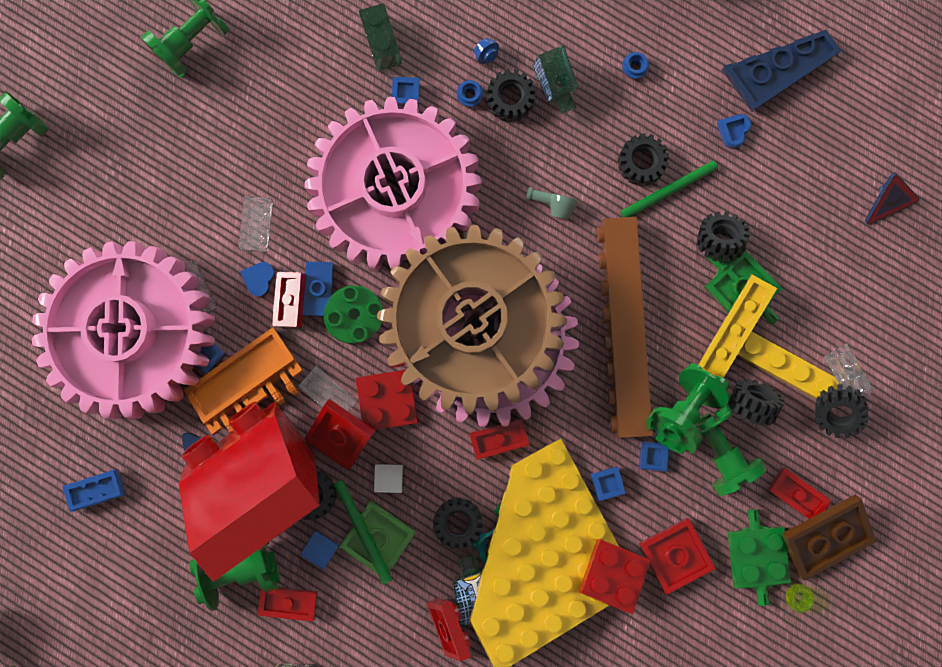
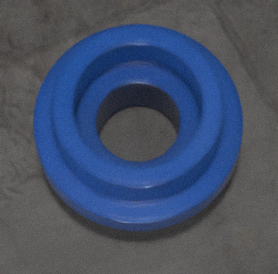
M490 38L481 40L474 49L476 60L480 64L494 61L498 56L499 44Z
M639 52L628 54L622 64L623 72L631 79L644 77L649 69L647 57ZM631 64H638L640 69L633 70Z
M464 81L457 89V99L465 107H475L483 99V89L476 81ZM468 91H472L475 96L467 98L465 94Z

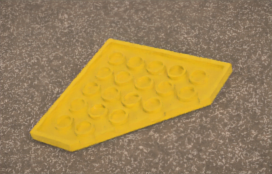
M561 439L552 442L511 466L510 478L501 502L496 529L493 531L488 549V558L482 571L475 605L469 618V622L493 667L512 666L609 606L578 592L596 540L602 539L618 547L619 545Z

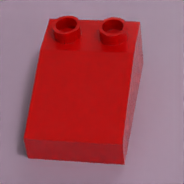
M256 401L250 403L228 421L234 429L232 433L215 443L210 435H206L193 443L181 455L187 463L184 466L178 484L189 554L213 582L319 506L315 452L276 402L264 410L261 409Z

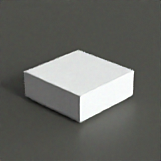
M375 464L374 492L402 493L403 465Z

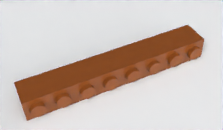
M637 217L604 218L601 227H597V241L602 243L603 253H599V269H604V280L600 282L601 296H606V307L602 308L603 323L608 325V334H604L605 350H609L610 361H606L607 378L611 377L612 388H608V403L613 405L614 416H610L609 420L610 431L615 432L616 438L652 436V429L649 431L646 426V419L651 413Z

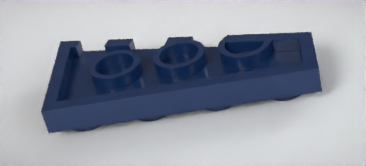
M823 30L795 40L791 44L770 49L766 53L757 56L753 55L735 64L725 65L721 70L751 112H753L837 56L841 49L827 30Z

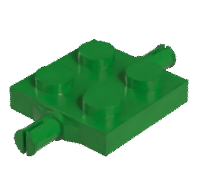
M746 250L740 258L736 257V260L732 262L722 263V258H718L717 262L713 261L712 255L707 258L718 271L704 288L727 313L731 310L752 274L777 288L762 316L770 325H773L780 319L769 305L782 288Z
M759 509L747 510L749 526L741 530L727 531L733 587L737 589L755 588L757 591V604L765 606L770 605L768 588L777 584L791 583L787 545L782 535L785 532V528L783 526H761Z

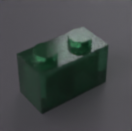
M381 3L358 10L377 72L401 65L400 51L385 4Z

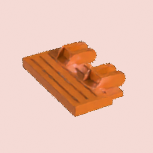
M272 327L200 378L195 386L190 385L184 392L203 424L207 426L212 435L217 434L223 429L218 418H221L227 430L232 433L234 429L228 423L231 419L230 415L236 411L239 412L252 402L256 401L259 404L266 399L268 395L263 386L267 387L274 400L281 406L285 403L284 396L278 390L275 383L282 379L287 390L295 396L299 393V390L286 370L288 369L293 378L304 371L278 331Z

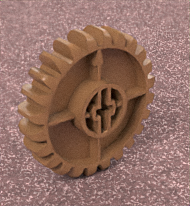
M478 225L470 226L467 239H460L454 227L447 228L446 243L442 245L432 235L426 236L424 239L427 253L422 255L412 248L405 252L411 266L409 270L398 266L392 267L390 272L399 284V287H385L381 290L382 297L392 304L393 308L379 311L377 319L381 323L392 326L393 329L381 334L379 341L384 346L398 347L387 359L388 365L393 368L408 365L401 378V383L404 386H411L422 380L423 384L420 388L419 397L423 401L432 398L437 391L442 392L441 407L446 411L453 406L457 397L462 398L467 414L474 412L478 398H483L485 405L491 412L496 411L498 408V394L503 393L513 404L519 402L520 393L517 384L520 382L525 387L536 390L539 387V381L532 370L535 368L544 372L552 371L554 363L544 351H559L564 345L558 336L551 334L552 330H558L567 324L565 316L552 313L551 311L564 301V294L556 291L547 292L546 290L555 280V272L544 271L537 273L536 270L541 262L542 255L539 252H534L525 258L522 257L521 252L524 240L520 237L512 240L508 246L502 245L503 234L502 230L498 228L491 232L488 240L481 239V231ZM465 295H478L482 297L475 303L471 299L465 301L461 299ZM455 302L457 305L455 309L456 316L444 324L447 309ZM490 303L495 306L479 317L480 328L474 329L470 324L453 337L448 335L465 322V312L470 311L474 316ZM499 315L500 327L498 332L490 339L486 333L488 322ZM468 336H471L472 339L482 337L484 342L479 346L460 344Z

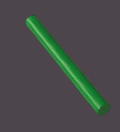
M712 160L620 211L621 216L632 217L718 170L716 162Z
M342 479L333 485L382 584H386L393 580Z

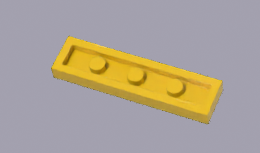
M751 274L698 365L703 370L714 376L724 378L777 290L776 287Z
M752 331L737 355L739 358L814 399H817V396L820 397V392L823 390L828 393V387L830 386L837 390V385L842 383L838 378Z

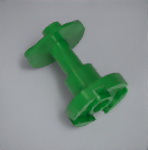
M188 0L197 11L179 29L173 25L160 39L149 30L140 37L155 55L168 65L179 78L188 72L187 68L180 62V59L193 47L190 41L208 24L223 36L230 30L220 18H216L213 15L214 9L205 0Z
M7 91L0 95V103L8 109L0 117V151L11 140L17 143L30 129L41 137L46 134L49 127L32 111L24 107L18 99ZM0 166V180H2L7 173Z
M348 285L337 290L328 300L324 308V324L328 333L340 342H362L371 338L378 331L381 322L377 319V313L383 310V307L378 297L369 289L362 286Z
M691 363L679 374V382L689 394L685 401H677L672 409L665 407L655 408L646 419L648 430L654 429L658 434L655 439L666 448L683 454L685 450H689V454L694 453L702 441V436L695 426L700 419L699 409L701 406L722 408L730 400V395L727 391L729 383L723 377L714 376L695 363Z
M729 405L716 411L714 417H712L711 413L702 416L697 422L698 426H696L700 434H704L716 454L712 460L722 476L713 482L712 487L718 496H724L741 489L740 485L747 481L749 484L767 471L761 458L746 462L737 446L731 447L720 430L718 424L733 414Z
M265 545L214 582L194 559L189 562L191 574L196 578L197 587L194 589L196 601L199 605L205 603L206 607L211 611L217 610L219 605L218 588L234 582L244 586L258 581L262 590L266 593L279 589L276 583L280 581L277 561L274 552L269 553Z

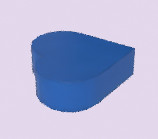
M738 114L717 122L724 145L727 148L736 149L744 142L745 134L752 126L751 120L747 115Z
M261 262L240 271L252 295L264 297L270 291L269 283L275 278L273 266L267 262Z

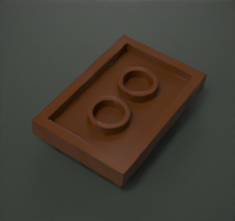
M856 494L782 533L797 573L804 581L876 543L863 501Z

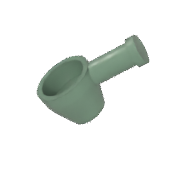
M529 187L526 200L550 204L551 216L565 220L569 219L578 200L570 197L535 190L532 187Z

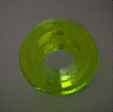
M793 584L785 593V601L793 611L806 612L814 603V595L806 585ZM797 593L802 594V600L800 602L795 601V595Z

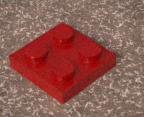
M406 370L355 378L362 422L373 430L418 423L412 385L404 386L401 383V378Z
M329 399L322 407L304 440L349 471L375 430Z
M685 518L639 543L645 557L651 560L650 566L666 595L716 569L689 518Z
M597 539L578 593L626 613L633 614L651 560L602 539Z
M438 598L426 602L445 656L460 662L470 658L469 648H471V642L465 631L462 632L460 627L461 614L456 604H452V601Z

